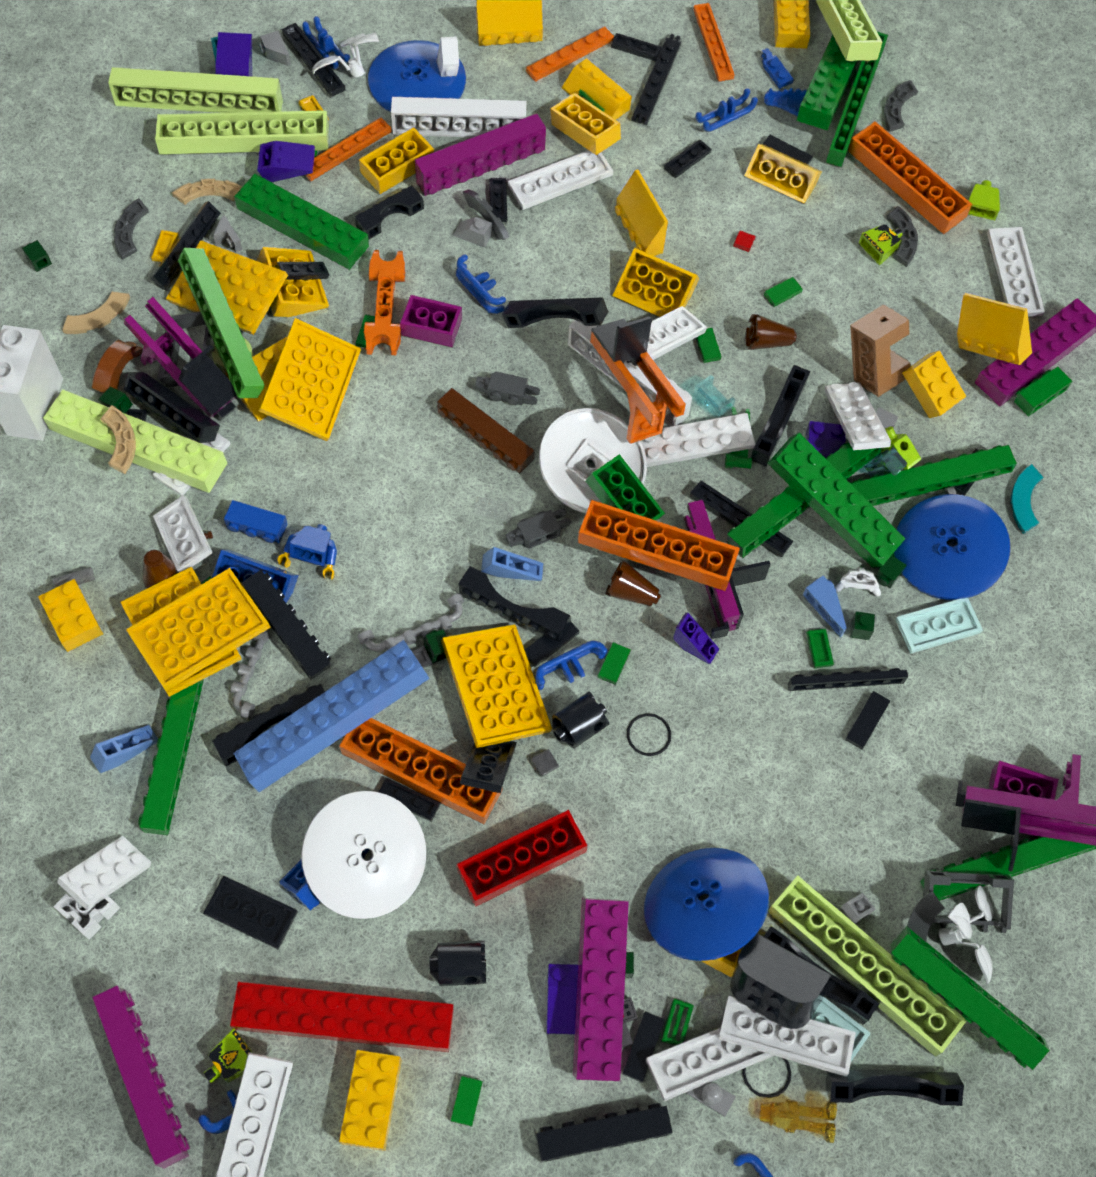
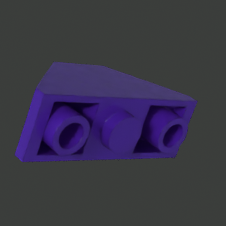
M685 612L675 629L673 639L684 651L711 664L719 648L691 615Z

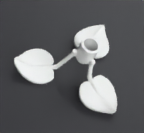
M362 33L346 39L340 46L350 45L353 59L348 61L349 64L347 65L340 56L326 57L313 66V74L319 68L340 61L347 71L350 70L353 78L365 74L360 60L358 45L366 42H379L377 33L367 35Z
M977 886L975 898L981 910L980 913L970 918L966 906L963 903L956 904L948 915V918L956 925L940 929L939 936L944 946L956 943L957 947H973L977 962L986 979V984H989L992 976V960L984 945L979 946L976 943L962 942V939H970L972 936L971 922L985 916L987 921H991L993 918L992 903L982 886Z

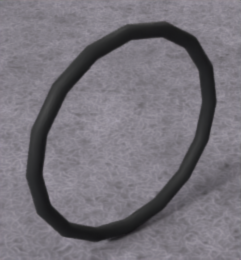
M645 713L638 715L630 722L627 728V739L635 752L644 756H655L668 748L672 732L669 724L662 717L656 714ZM645 716L655 717L666 725L669 733L668 741L660 751L644 753L632 744L630 728L639 718Z
M782 1058L787 1065L788 1080L784 1088L779 1092L767 1095L754 1090L747 1081L746 1068L742 1071L745 1084L751 1092L759 1097L772 1098L779 1096L786 1091L791 1082V1068L788 1060Z

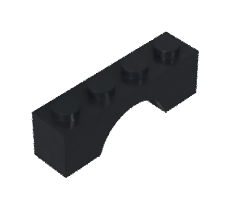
M411 185L395 195L389 196L384 201L373 205L366 211L360 212L355 216L356 227L367 233L369 240L382 233L381 223L388 215L402 213L412 216L424 209V199Z

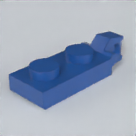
M768 48L762 50L763 67L777 87L780 89L793 84V77L776 55H772Z

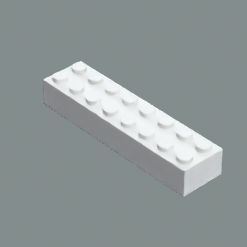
M392 97L391 118L393 135H401L414 127L422 136L476 137L526 118V101Z
M574 320L569 325L568 345L623 388L590 342L591 330L597 326H584L582 323ZM625 361L624 365L650 401L655 402L657 391L640 368L635 369ZM668 379L686 403L684 415L675 417L667 406L664 422L672 427L680 425L689 416L692 397L687 391L678 387L673 380Z

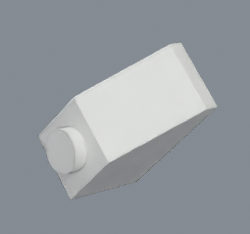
M457 37L440 38L437 65L441 77L457 76L459 67Z

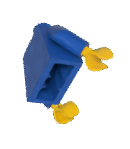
M319 524L316 528L305 526L301 531L288 537L283 549L285 551L284 554L279 555L277 558L279 565L286 559L284 566L286 568L289 567L291 561L288 557L290 555L292 558L323 567L327 564V567L323 570V577L325 579V574L331 572V580L334 578L335 574L332 567L335 565L337 549L335 542L331 539V533L327 531L325 525Z

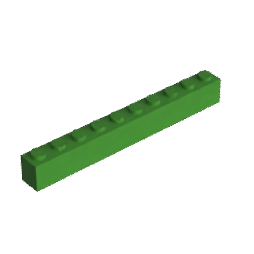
M183 248L178 259L236 395L238 398H258L264 389V382L259 375L258 368L251 357V352L248 350L245 339L239 330V325L235 321L233 312L222 292L221 285L218 283L215 272L210 265L209 258L206 256L204 249Z

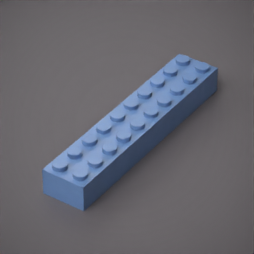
M402 640L235 751L234 755L249 783L258 792H261L430 678L406 642Z

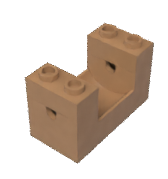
M883 304L850 325L854 381L860 383L862 387L877 397L906 380L902 372L911 366L907 359L890 350V346L909 335V319Z

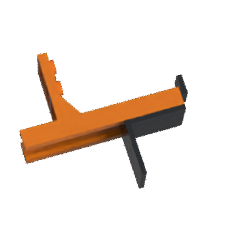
M650 316L629 323L623 318L594 327L591 330V344L627 392L630 419L626 439L630 444L662 433L667 406L675 417L684 415L686 403L647 353L652 323ZM625 361L632 363L634 366L637 365L657 391L655 402L650 401L624 365Z

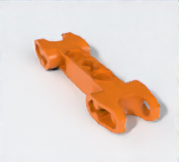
M374 250L369 265V281H378L375 323L365 322L367 355H372L374 347L384 343L390 346L391 355L396 356L401 343V327L399 323H392L395 282H405L403 251H398L396 258L392 261H384L380 258L379 250Z

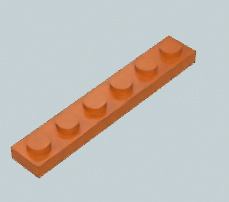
M710 4L694 5L693 11L718 82L734 79L735 74Z
M604 26L526 67V72L536 82L612 42L614 36Z
M382 117L315 157L313 173L305 176L310 181H313L391 133V127Z

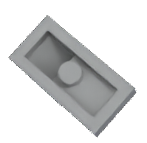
M222 216L214 233L216 246L227 242L230 248L233 247L236 253L242 251L239 237L226 216Z
M861 893L842 905L839 911L856 925L876 909L866 896Z

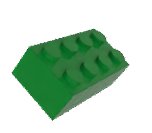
M620 454L594 471L585 480L603 504L658 521L665 514Z

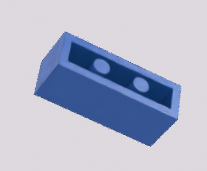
M232 500L224 517L226 527L230 531L244 532L249 537L255 538L257 536L269 543H280L288 525L285 515Z

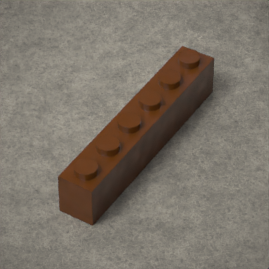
M453 388L437 401L438 413L443 418L447 417L451 420L456 428L464 430L470 439L474 438L483 449L490 450L496 459L503 460L512 471L516 470L518 473H521L534 460L535 450Z

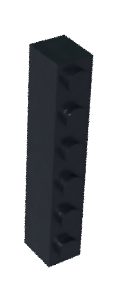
M128 373L123 390L196 442L206 443L215 441L220 427L218 423L147 373Z
M259 570L243 581L241 585L302 670L312 680L330 667L331 663L329 661H331V658L325 650L323 652L318 647L320 643L314 635L310 636L306 631L308 627L302 619H297L293 606L291 604L287 605L283 600L285 596L279 588H274L270 575L268 573L264 574L262 570Z
M661 1103L648 1105V1110L640 1111L639 1107L626 1110L627 1114L619 1116L618 1112L605 1114V1119L596 1120V1117H589L583 1119L582 1124L575 1125L574 1121L562 1123V1128L553 1129V1126L540 1128V1132L536 1133L541 1163L669 1136L673 1131L667 1105L661 1107Z

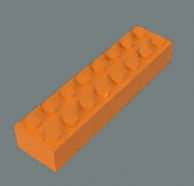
M876 121L852 137L848 152L941 233L945 234L968 216L972 203Z
M594 500L590 502L578 535V543L723 591L727 589L740 549Z
M373 718L368 719L346 734L339 746L341 754L482 824H485L501 794L460 784L466 766L465 763Z

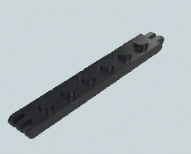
M672 33L670 38L666 37L631 121L635 122L636 118L639 117L638 123L645 119L644 125H648L681 47V36L677 35L676 40L674 39L675 34Z

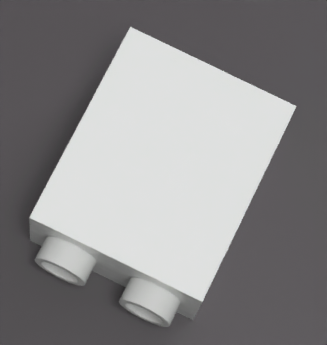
M3 325L0 332V424L7 436L43 441L48 427L43 417L56 400L63 377L40 330Z

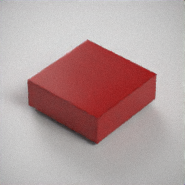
M740 230L733 247L750 252L756 236Z

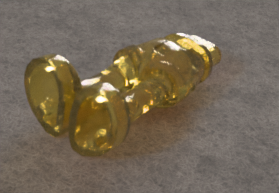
M789 1099L785 1102L761 1103L759 1121L768 1122L769 1126L773 1124V1126L781 1128L788 1133H795L796 1130L815 1132L823 1136L827 1143H834L835 1123H816L801 1120L799 1117H814L835 1121L837 1102H830L828 1100L825 1106L822 1107L798 1105L797 1101Z

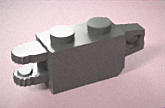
M497 371L492 373L491 378L477 377L475 389L487 393V398L493 401L508 402L511 405H523V403L535 405L538 400L531 395L540 394L539 388L528 385V378Z
M564 508L554 512L552 510L542 511L530 519L525 518L517 523V528L506 534V540L510 547L523 544L524 547L530 549L559 537L561 529L569 526L572 521L570 518H566L557 522V519L566 515L567 512Z

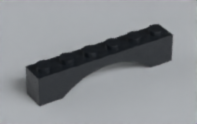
M603 297L516 300L508 303L502 316L508 328H524L538 321L552 318H569L582 323L584 326H600L609 311Z
M793 365L773 412L753 448L752 461L765 467L768 466L767 463L770 461L806 386L811 371Z
M469 566L458 583L459 592L463 597L467 599L472 598L481 606H488L497 614L506 615L517 624L522 623L531 631H538L544 634L549 640L560 642L571 624V615L555 607L544 609L528 608L510 602L494 589L486 573Z
M322 685L310 686L302 694L293 695L288 701L274 705L265 713L255 715L252 720L246 723H239L231 731L218 734L212 742L225 766L227 767L237 761L234 755L235 751L258 737L272 725L281 722L323 694L325 690Z
M770 926L764 938L829 973L805 955L788 937ZM829 973L831 977L823 997L862 1025L867 1023L880 1003L862 990Z
M849 1070L847 1077L827 1071L825 1090L830 1102L853 1103L860 1099L880 1095H896L918 1098L938 1105L962 1106L964 1084L957 1072Z

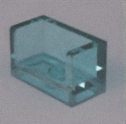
M710 375L695 386L694 396L716 418H720L734 407L735 398L732 397L727 400L712 385L714 377Z
M892 447L880 453L867 463L864 468L871 476H882L889 472L895 476L908 463Z

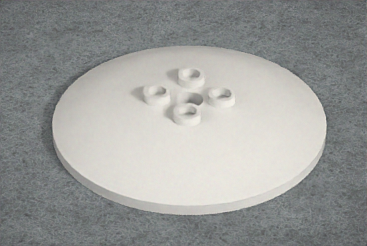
M593 408L576 409L557 418L545 432L539 449V465L544 481L551 492L568 507L586 513L591 500L600 503L601 501L585 480L594 471L617 455H621L641 483L644 484L647 461L641 441L631 444L627 441L628 424L614 414ZM587 460L593 461L595 468L588 467Z
M373 791L348 793L325 805L311 821L302 845V868L311 891L327 908L351 918L368 919L379 917L392 912L405 903L420 883L426 863L424 834L413 813L395 798ZM366 848L372 852V857L368 861L363 860L361 856L362 851Z

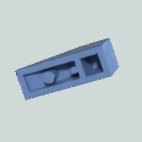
M493 547L483 554L481 572L501 578L542 581L543 563Z
M823 575L805 588L803 596L837 635L842 637L847 628L834 584Z
M147 725L95 744L90 758L99 773H103L122 765L157 743L158 738L151 727Z

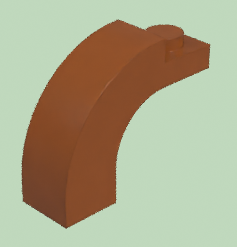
M117 340L111 344L99 361L92 388L102 393L109 387L118 390L120 376L125 365L130 360L140 356L143 348L130 341Z

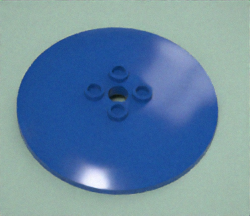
M423 40L405 41L390 46L375 58L368 73L369 89L377 103L389 112H391L392 97L460 99L466 85L464 66L459 59L457 76L441 77L437 65L439 44Z
M957 494L938 495L925 499L912 507L904 515L897 527V531L905 538L894 552L895 558L907 565L902 574L913 587L929 596L939 599L957 600L979 595L999 580L1008 564L1010 538L1007 528L993 509L977 499ZM954 539L958 544L951 547L947 544V541Z
M723 848L694 850L674 859L656 875L649 886L645 898V922L653 939L668 953L682 959L694 961L718 959L739 950L758 933L768 913L769 890L760 869L746 856ZM701 895H709L704 901L699 900Z

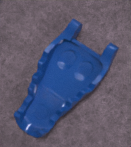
M769 88L765 94L764 103L767 106L785 110L797 117L807 90L801 91L798 88L794 91L793 88H790L789 90L784 89L781 92L779 90L773 91L772 88Z

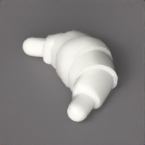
M862 567L848 570L834 587L836 592H840L843 588L852 587L856 589H869L876 597L881 595L874 573Z

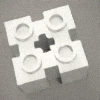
M67 894L54 906L89 940L101 928L98 923L104 917L109 920L120 909L107 896L86 910L72 896L69 897Z

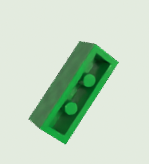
M1057 366L1053 370H1047L1040 379L1035 378L1027 388L1022 387L1016 393L1017 397L1014 402L1029 417L1067 391L1073 381Z

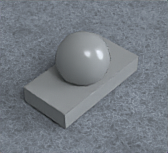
M712 1082L686 1093L723 1117L727 1115L736 1097Z

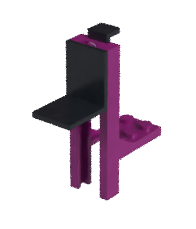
M152 297L147 301L148 304L145 307L167 331L165 334L154 341L131 315L124 319L125 326L144 346L140 361L144 366L158 361L209 418L218 414V419L222 421L236 408L231 401L237 395L231 381L210 359L214 347L211 344L202 352L157 300ZM173 340L192 358L182 368V371L165 354L173 347Z
M703 500L689 502L687 505L689 515H686L684 518L687 530L716 540ZM770 561L733 568L726 591L705 585L718 627L711 629V639L727 636L729 631L739 629L744 613L735 586L765 580L771 565Z
M1072 754L1071 762L1067 761L1066 774L1063 776L1062 783L1065 790L1062 791V795L1057 800L967 786L966 792L962 791L963 781L959 780L955 806L963 807L961 826L1010 834L1011 844L1008 871L1013 872L1017 854L1019 833L1096 846V826H1094L1096 825V806L1078 804L1081 755Z

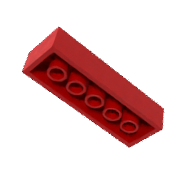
M567 810L458 863L457 871L475 907L586 853L588 845L570 811Z

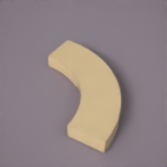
M215 178L201 179L200 182L187 183L172 192V195L184 205L196 198L209 195L225 197L234 202V196L242 186L228 180L219 181L215 180Z
M112 291L107 301L98 309L83 315H67L62 329L63 333L82 334L108 325L113 318L123 312L130 300V295Z
M111 405L100 419L102 423L112 430L116 439L115 450L108 464L117 471L126 474L135 456L136 438L126 416Z

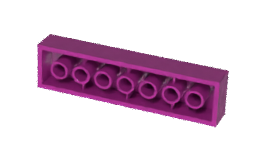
M536 113L415 159L416 182L424 196L435 194L442 189H448L455 184L464 183L468 179L479 177L489 171H495L499 167L510 165L520 159H526L533 154H539L545 150L546 127Z
M1076 298L1030 334L1032 354L1020 365L997 359L979 373L975 384L1001 407L1014 397L1022 387H1027L1035 378L1041 376L1095 334L1096 314Z
M582 898L573 1076L576 1080L620 1081L629 901Z
M117 985L92 997L155 1165L165 1169L189 1157L187 1151L190 1149L189 1142L186 1136L183 1137L179 1129L182 1128L181 1121L178 1115L175 1116L171 1108L174 1107L171 1096L167 1095L163 1089L166 1086L163 1075L159 1074L155 1068L158 1066V1062L154 1053L151 1054L148 1050V1046L151 1044L147 1034H143L140 1029L143 1023L140 1015L135 1013L132 1008L135 1002L131 993L128 994L126 989L123 990Z

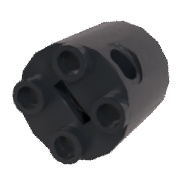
M588 691L552 716L553 734L560 743L565 742L575 749L610 725L605 716L607 710L602 703L598 704L593 694Z
M485 940L437 943V947L429 956L430 974L438 982L439 987L486 983Z

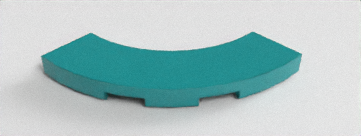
M1033 464L1028 466L1019 475L1011 492L1010 504H1012V515L1023 534L1039 524L1032 511L1031 494L1034 487L1044 477Z

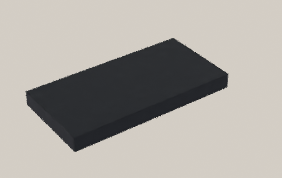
M507 741L476 748L474 743L460 784L501 793L517 742Z
M223 876L203 914L279 950L298 914V910Z

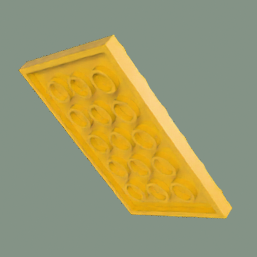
M200 240L196 248L204 249L206 256L209 258L210 265L215 272L218 283L221 285L222 292L233 312L236 323L239 325V330L254 335L288 274L280 269ZM182 271L166 299L172 304L193 312H199V307Z
M295 318L259 412L328 441L361 348Z
M190 567L121 601V604L133 626L202 584L193 568ZM237 649L231 651L167 690L166 693L170 697L242 660Z
M229 568L129 627L126 631L164 690L167 691L271 627Z
M516 624L442 638L441 642L476 748L551 732L552 727Z

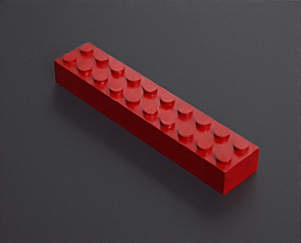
M238 982L230 1027L239 1031L449 1052L454 1004Z

